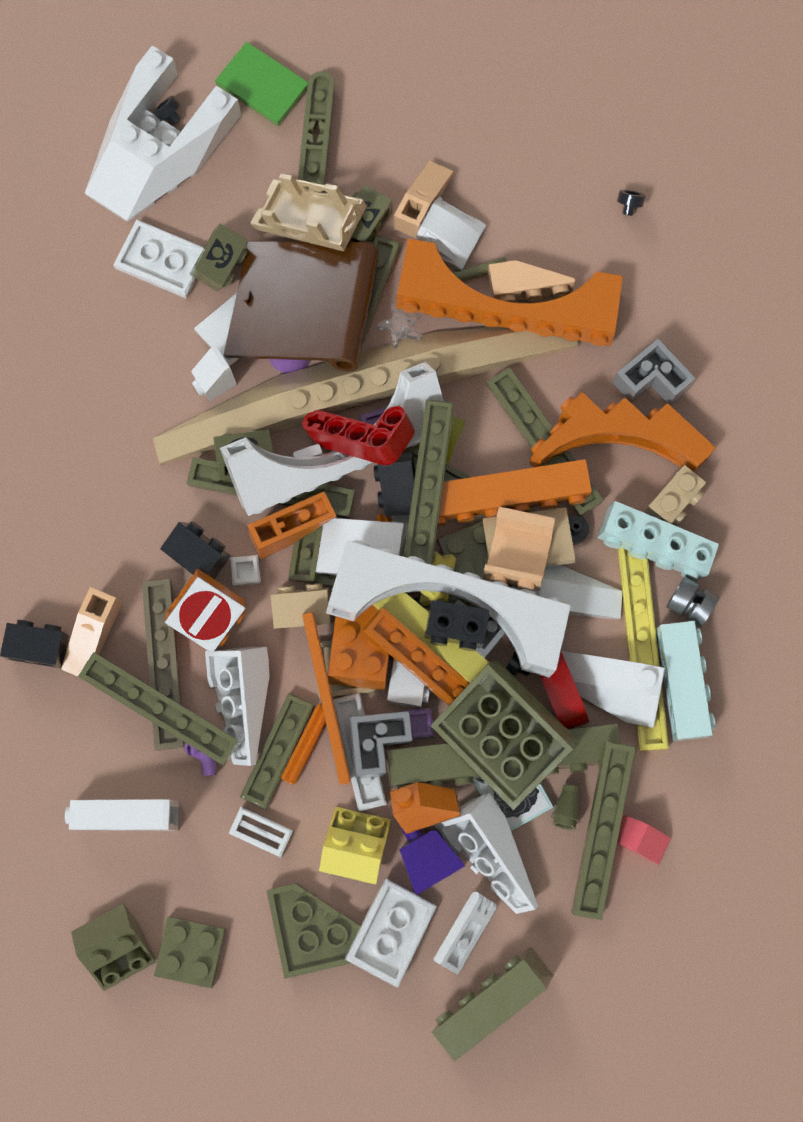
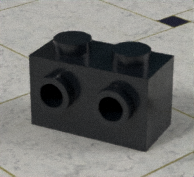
M413 452L402 453L393 464L374 465L375 482H380L381 491L377 492L379 508H384L385 517L410 515L416 474Z
M178 522L160 550L192 575L198 568L215 579L231 557L230 554L224 551L226 546L213 537L211 540L203 534L205 530L195 522Z
M432 600L429 606L424 638L430 639V643L434 645L447 646L449 642L459 644V649L476 651V647L481 648L484 645L490 610Z
M17 620L16 624L7 623L0 657L11 661L61 669L69 635L61 631L62 627L45 624L44 628L34 627L33 622Z

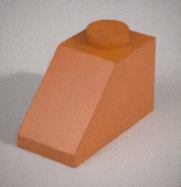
M416 782L390 791L393 816L406 834L461 815L457 792L453 788Z

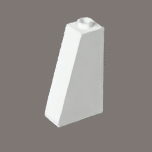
M70 800V807H66L65 823L69 824V830L178 831L179 802L173 800Z

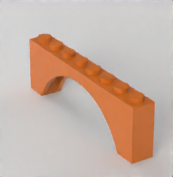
M408 239L397 292L396 309H401L407 313L429 314L435 318H453L464 323L476 322L487 327L510 328L515 332L525 330L544 337L555 336L568 341L590 342L595 346H610L616 330L623 276L596 271L585 284L563 297L540 303L506 302L477 292L458 279L443 262L435 243Z

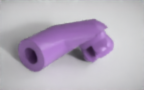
M185 743L184 749L186 754L192 755L201 761L202 776L217 775L216 761Z

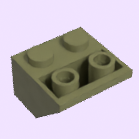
M124 903L71 931L76 956L103 991L156 963V959L138 922Z

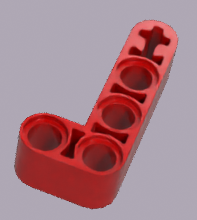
M400 406L388 408L376 425L320 410L308 413L302 421V426L313 443L319 444L321 448L381 465H390L396 462L415 434L412 422L405 410Z
M560 651L556 671L549 678L541 675L540 677L558 721L568 730L587 724L590 721L562 651Z

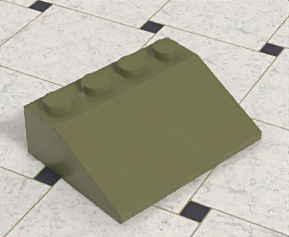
M498 660L488 664L431 725L513 810L580 744Z

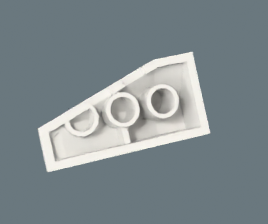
M562 565L545 567L541 590H534L537 596L544 598L556 597L563 600L564 604L571 605L569 615L621 619V590ZM510 585V588L519 590L517 586Z
M267 647L217 649L213 653L207 650L205 651L207 679L210 688L215 687L219 700L215 704L217 713L223 714L226 724L224 732L240 741L231 755L232 763L234 765H256L270 676Z
M562 651L580 697L626 723L654 728L665 668Z
M490 793L473 798L459 807L460 816L434 824L450 848L457 855L461 852L473 864L470 868L476 874L482 873L491 882V889L516 914L532 911L538 907L507 819Z

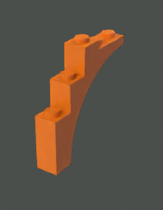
M581 392L575 399L571 396L562 404L559 422L550 431L551 436L546 441L540 439L532 447L531 452L533 454L528 463L533 467H540L552 458L570 449L590 444L615 443L635 446L654 452L673 462L680 469L685 465L695 472L711 456L716 447L668 403L660 410L655 407L647 417L626 398L622 399L618 404L612 402L603 412Z

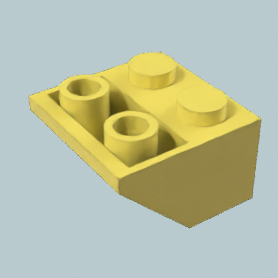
M335 806L323 845L319 871L376 885L391 819Z

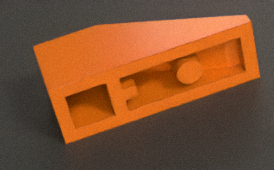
M321 492L248 524V533L259 558L263 559L294 544L336 518V514L325 492Z

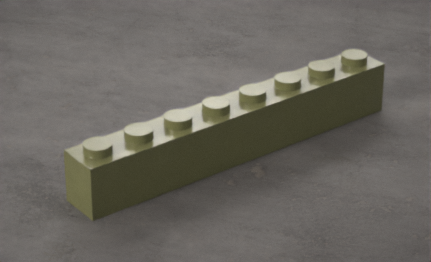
M618 724L568 729L580 744L548 776L559 774V769L570 768L571 773L587 771V766L598 765L600 767L604 741L621 743ZM448 743L387 750L391 789H399L416 782L444 787V783L455 782L456 786H466L473 784L474 779H482Z

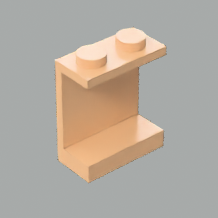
M499 507L487 565L485 564L484 580L489 582L501 581L507 585L517 586L518 589L540 591L553 536L555 518Z

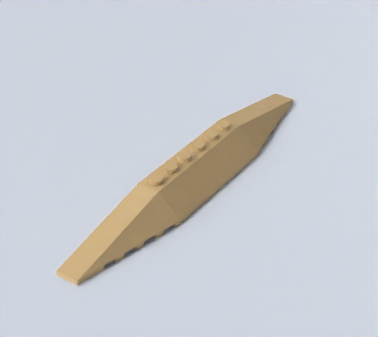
M504 327L432 332L361 352L359 365L355 371H341L334 368L330 362H325L276 376L154 437L153 442L159 464L162 465L214 450L213 437L269 429L271 434L302 425L304 417L315 410L334 413L393 396L400 372L423 362H426L436 371L438 382L441 386L578 347L579 344L578 341H568L561 337H544L525 330L515 332L510 328Z

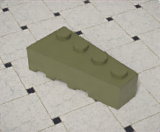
M532 947L521 956L515 955L504 965L505 969L498 975L493 973L481 983L482 988L475 994L470 991L458 1001L460 1006L453 1012L447 1009L436 1018L437 1025L432 1034L454 1062L548 988L554 975Z

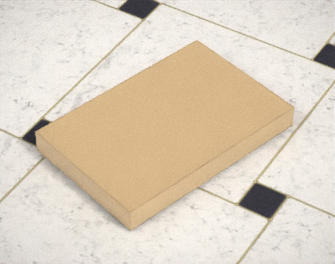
M567 508L527 512L555 518L546 567L575 563ZM496 517L483 518L488 558L496 529Z

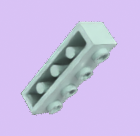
M617 501L607 508L597 538L603 540V543L608 547L614 549L623 548L630 551L629 554L635 558L643 560L647 558L656 562L655 565L665 570L674 569L681 572L682 577L686 576L693 581L700 580L709 575L719 546L716 542Z
M695 621L662 624L656 629L661 665L662 668H665L663 678L673 742L708 738L712 736V730H715V718L713 713H709L707 702L711 701L709 685L704 684L703 673H706V661L704 656H700L698 645L702 644L700 628L695 627Z

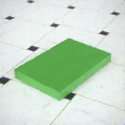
M245 42L215 80L217 86L277 126L282 123L302 98L308 86L306 80L248 42Z

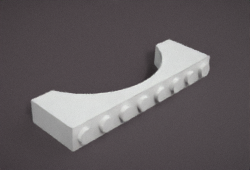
M426 362L400 372L395 393L386 408L387 410L393 406L402 407L412 422L415 434L406 448L415 447L420 442L426 399L444 401L436 371ZM246 437L220 448L240 504L248 516L260 514L273 505L288 502L294 496L303 492L313 491L324 483L339 480L343 475L354 470L364 469L368 464L373 463L335 451L313 457L282 456L260 448Z
M360 540L346 541L326 614L355 621L370 606L396 594L412 591H434L450 594L464 599L478 608L490 610L489 616L499 624L513 644L519 658L521 670L548 678L556 671L571 605L564 604L563 600L556 597H540L529 589L516 590L509 588L506 583L501 581H485L474 573L461 574L454 572L451 567L446 565H430L418 557L410 556L406 558L399 556L391 549L382 548L378 550L369 547V544Z

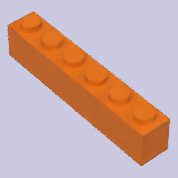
M586 459L443 482L438 526L445 525L447 520L457 519L458 522L472 521L474 516L485 515L486 518L497 517L499 507L528 512L530 507L541 506V509H550L557 507L558 503L569 501L570 505L586 502L585 498H589L592 493Z

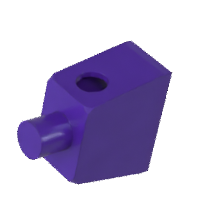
M401 828L409 844L401 848L400 853L416 895L465 867L463 862L435 829L424 835L422 829L406 834L403 828Z

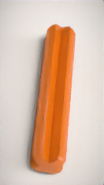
M322 704L316 706L281 776L283 781L291 785L296 784L326 724Z

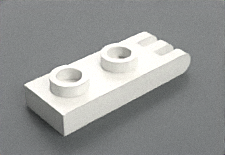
M473 892L433 960L458 975L497 907L496 903L478 892Z

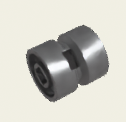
M685 576L670 598L666 608L678 615L685 613L688 621H695V625L701 628L712 613L720 596L707 588L700 590L697 582Z

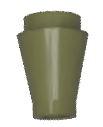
M563 785L562 792L551 815L554 819V826L575 830L576 824L580 823L579 787Z

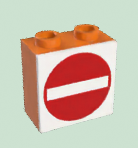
M197 568L165 612V623L213 653L217 646L221 647L226 642L230 634L228 631L234 623L238 624L243 619L246 613L244 598Z

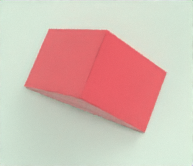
M623 814L617 845L659 865L671 838L649 824Z

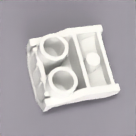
M438 197L424 218L415 240L435 243L443 262L447 266L461 271L464 270L471 252L486 229V225L480 220L444 202L441 197Z

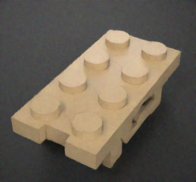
M282 173L279 177L281 181L273 179L265 194L268 200L263 209H257L250 223L255 230L344 251L367 207L364 200L343 195L336 185L327 183L326 185H321L299 179L295 181L293 176Z

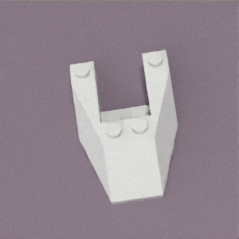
M154 46L150 47L136 65L117 104L85 191L88 197L127 222H130L153 206L155 200L165 193L170 194L177 189V185L185 179L194 177L242 115L238 99L216 86L182 131H179L165 121H160L150 111L177 78L178 72L174 59Z

